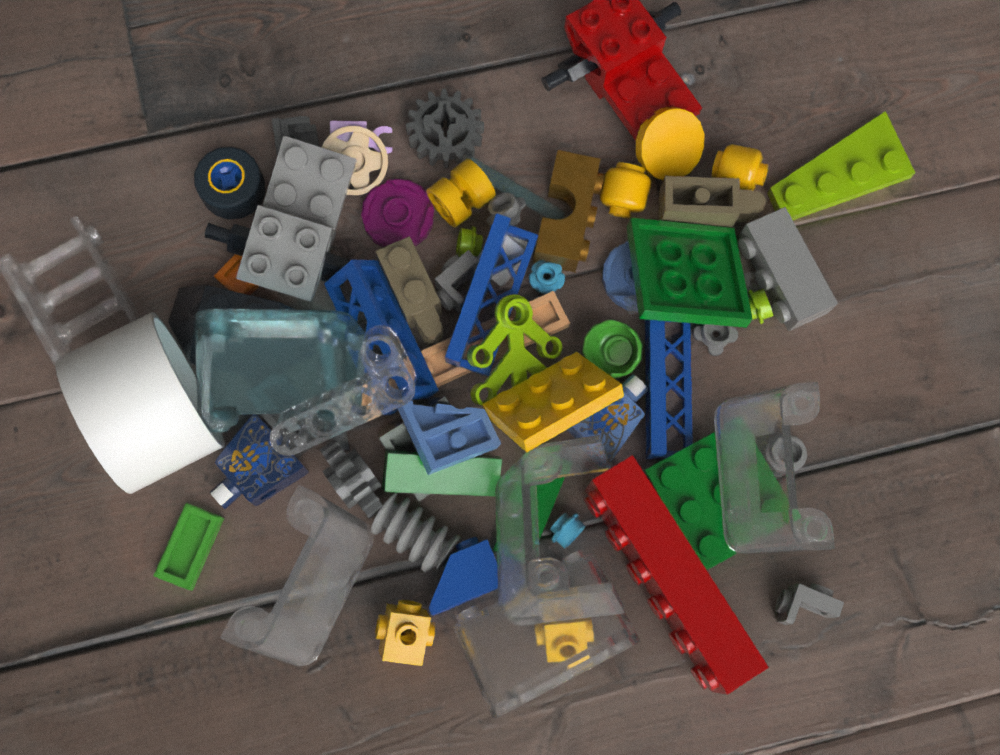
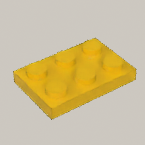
M575 352L545 370L533 374L516 386L499 393L496 397L483 403L482 406L486 410L490 421L524 451L529 452L624 397L620 382L581 354Z

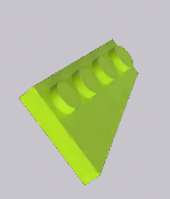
M885 111L770 187L767 194L775 211L786 207L792 220H796L911 179L915 171Z

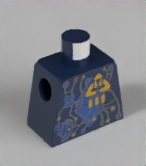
M254 413L216 458L214 463L226 475V478L213 488L210 494L224 509L230 506L242 494L250 503L258 506L307 475L309 471Z

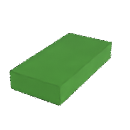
M186 503L153 576L193 591L224 518Z

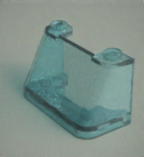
M212 309L199 311L196 313L197 412L212 432L228 431L231 426L238 423L239 415L315 413L318 419L324 421V425L331 428H343L347 424H360L368 335L353 316L335 310Z

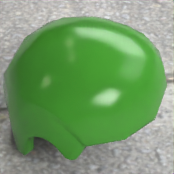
M605 320L593 325L584 337L582 353L586 359L611 377L621 378L632 373L641 362L643 344L637 331L629 325L616 320Z

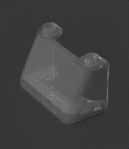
M818 382L796 383L729 398L718 405L715 410L714 425L723 532L726 544L737 553L755 554L835 549L833 527L826 513L815 508H798L790 426L806 424L816 418L820 411Z
M298 484L287 507V519L292 527L309 537L271 613L254 606L242 607L232 615L220 638L239 648L299 667L311 664L320 655L372 548L374 535L371 532V527L364 520L318 493Z
M580 549L561 559L564 567L481 611L477 605H474L456 615L459 623L452 627L493 719L512 711L641 641L593 552L585 555L583 550Z

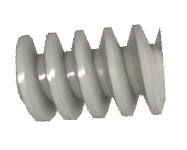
M394 493L374 518L371 532L377 535L386 529L383 539L386 544L399 539L396 546L398 553L401 554L411 548L408 559L410 562L414 563L424 557L421 570L426 573L435 566L437 570L454 549L460 536L456 535L447 541L445 539L448 530L446 525L437 531H433L435 517L431 516L424 522H421L420 517L423 508L418 507L409 513L407 510L411 499L407 497L397 504L395 502L397 493Z

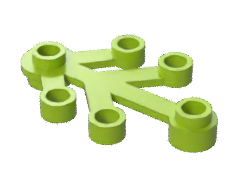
M512 294L500 299L495 308L497 323L481 344L471 346L467 352V360L471 366L486 368L493 361V352L507 336L508 351L485 382L477 383L471 389V399L477 405L482 406L483 403L496 397L498 390L510 374L511 385L514 387L527 380V372L533 375L547 368L525 349L523 333L537 344V352L543 358L555 359L562 352V342L560 339L550 336L532 320V308L529 302L520 295ZM511 307L516 310V317L512 321L508 317V311ZM548 341L553 343V350L550 354L546 352L545 348ZM482 349L485 357L481 363H478L476 353ZM483 388H486L488 397L486 400L481 401L479 393Z

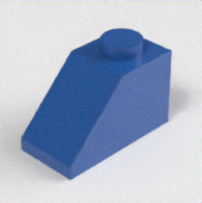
M473 537L455 545L457 552L450 555L429 605L432 616L505 586L506 583L487 539L479 542L477 537Z

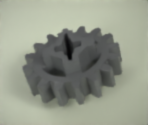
M442 89L441 97H435L430 91L428 92V101L426 103L420 99L416 100L417 111L409 110L408 119L410 123L406 124L407 135H410L408 138L410 148L418 147L417 157L419 159L428 155L431 166H434L437 160H443L444 168H448L450 160L455 159L459 165L463 162L464 154L471 158L475 156L474 146L481 147L482 136L480 134L484 133V122L480 121L481 110H472V98L466 99L463 102L461 101L460 91H457L453 97H448L447 90ZM444 120H447V127H449L447 137H444L442 130Z
M333 439L319 449L330 464L322 472L346 506L350 509L358 503L369 519L377 514L383 505L374 491L381 487V484L355 448L346 454L338 442Z

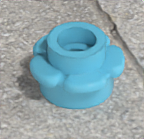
M540 260L532 266V273L529 274V283L537 292L541 294L555 292L564 285L565 275L561 272L562 266L560 264ZM544 274H549L550 279H545L543 277Z
M564 513L550 528L554 533L552 537L553 543L558 542L565 549L581 534L586 526L578 519L580 516L578 513L571 517Z

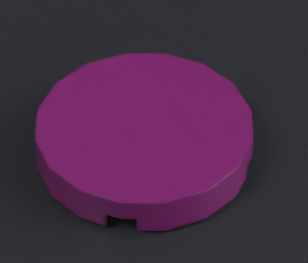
M391 179L386 181L385 184L370 190L363 201L361 216L365 231L375 244L384 248L410 236L416 247L427 238L433 228L434 208L432 201L430 202L422 186L410 180Z

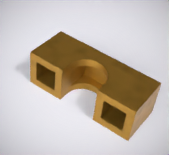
M557 150L548 197L566 202L570 206L572 214L561 220L542 217L533 264L540 260L556 263L562 266V270L576 273L578 262H586L590 240L584 239L586 227L593 228L598 208L591 205L593 194L600 195L605 173L598 172L601 159Z

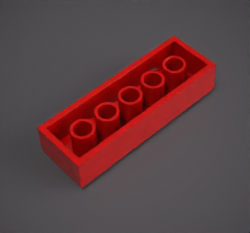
M631 455L592 479L585 489L588 496L584 498L588 509L595 518L602 517L608 527V530L605 531L608 541L615 551L618 552L622 549L630 562L626 565L628 573L638 586L643 583L651 595L647 599L650 608L659 620L662 618L666 619L672 629V632L668 635L680 654L686 652L693 662L694 667L690 668L700 687L703 690L708 687L711 692L728 695L768 669L769 666L634 456Z

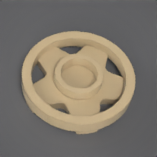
M346 126L339 128L326 138L321 147L356 158L357 162L351 178V184L354 189H348L347 195H362L370 192L371 189L382 182L388 168L386 148L375 133L364 127ZM353 132L347 142L336 138L343 133ZM369 137L377 144L380 152L369 149ZM381 169L377 178L370 184L369 173Z

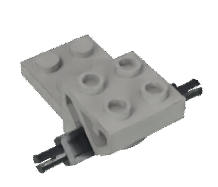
M283 136L263 206H257L251 228L234 224L230 230L208 223L204 238L227 244L226 250L228 252L242 256L236 279L312 302L320 280L328 281L350 262L349 259L331 254L330 252L357 162L356 158Z

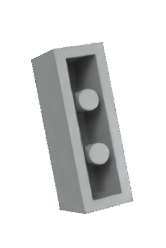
M786 207L745 225L738 236L740 251L746 259L751 260L756 270L755 276L761 289L768 292L773 301L772 308L775 317L780 323L785 324L788 331L828 314L838 304Z

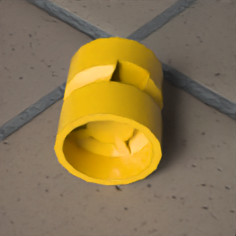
M465 159L452 169L450 179L442 177L426 190L430 202L432 201L436 211L454 228L472 215L471 208L480 209L496 196L495 189L486 174L470 159Z

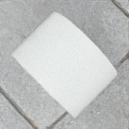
M154 312L57 358L56 372L59 384L82 435L105 471L125 492L132 494L225 446L223 434L216 416L196 375L170 331Z

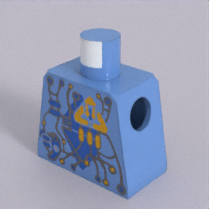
M631 375L622 384L624 397L567 429L604 468L611 463L645 415L636 402L648 391V388L635 375Z

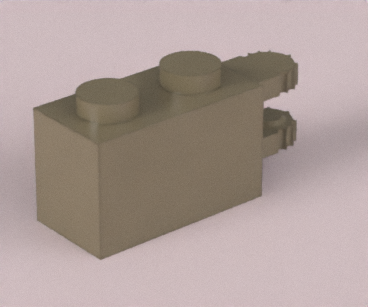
M665 176L658 193V220L732 228L735 222H750L757 219L760 211H763L767 200L764 193L762 194L760 191L740 190L739 178Z
M410 236L375 251L377 260L409 328L411 329L416 326L422 340L428 346L439 343L443 340L442 336H444V333H442V322H440L439 318L442 315L441 301Z

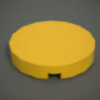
M677 107L661 108L654 113L656 114L650 119H646L640 126L636 138V157L638 162L642 164V167L645 168V172L652 177L664 180L665 176L684 177L700 161L704 150L705 134L701 122L692 112Z

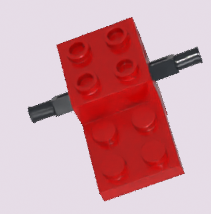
M593 0L566 16L564 28L574 55L559 63L557 70L541 78L542 84L547 91H551V89L565 81L574 82L585 76L586 81L598 98L602 99L605 97L635 141L640 126L646 119H650L655 115V111L661 108L677 107L692 112L695 117L702 110L700 103L662 53L667 38L662 32L666 28L665 23L681 15V9L677 2H672L657 12H648L640 0Z

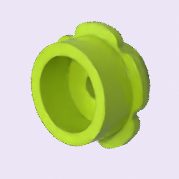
M472 226L471 230L460 228L456 244V255L459 257L468 250L476 257L481 253L483 236L476 234V227Z
M751 289L748 290L753 320L758 319L759 323L763 324L764 319L774 316L764 289L752 292Z

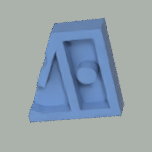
M411 400L401 401L397 407L428 475L495 450L501 445L485 409L472 407L458 409L446 404H436L435 407L413 405Z

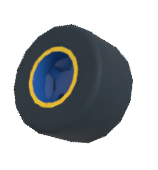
M221 147L207 153L198 162L194 172V186L206 208L214 215L228 220L242 219L252 214L257 209V206L261 205L265 195V180L255 159L246 151L235 147Z

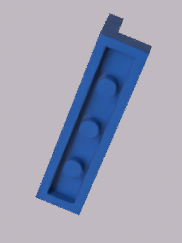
M497 213L445 355L446 363L486 377L490 375L500 345L493 352L492 363L486 368L473 367L467 360L463 359L467 346L480 339L484 340L492 329L484 331L478 315L480 310L492 304L497 305L504 296L518 295L538 239L537 234L511 226V218ZM507 235L527 241L524 254L509 261L503 249ZM501 255L504 264L496 267L499 256ZM520 263L518 272L515 274L512 266ZM508 269L514 282L512 289L497 296L490 283L492 276ZM488 290L492 298L483 302ZM511 307L508 311L509 318L513 310V307ZM476 324L480 334L471 337Z
M352 259L326 281L324 285L384 416L392 415L398 410L397 407L401 401L430 398L439 389L378 260ZM347 279L352 286L350 301L345 299L340 285ZM359 311L364 312L367 319L365 333L360 332L357 325ZM374 344L380 347L383 354L381 367L375 365L372 358ZM389 378L395 380L401 393L394 400L391 399L387 391Z
M645 319V385L648 388V391L645 393L646 459L663 460L678 452L667 451L666 431L671 426L683 436V449L693 444L690 323L681 322V337L672 345L665 338V322L671 321ZM680 344H682V354L676 349ZM670 353L682 364V373L674 381L666 375L665 358ZM681 379L682 390L676 385ZM671 389L683 402V409L674 418L666 411V394ZM682 415L683 427L677 422Z

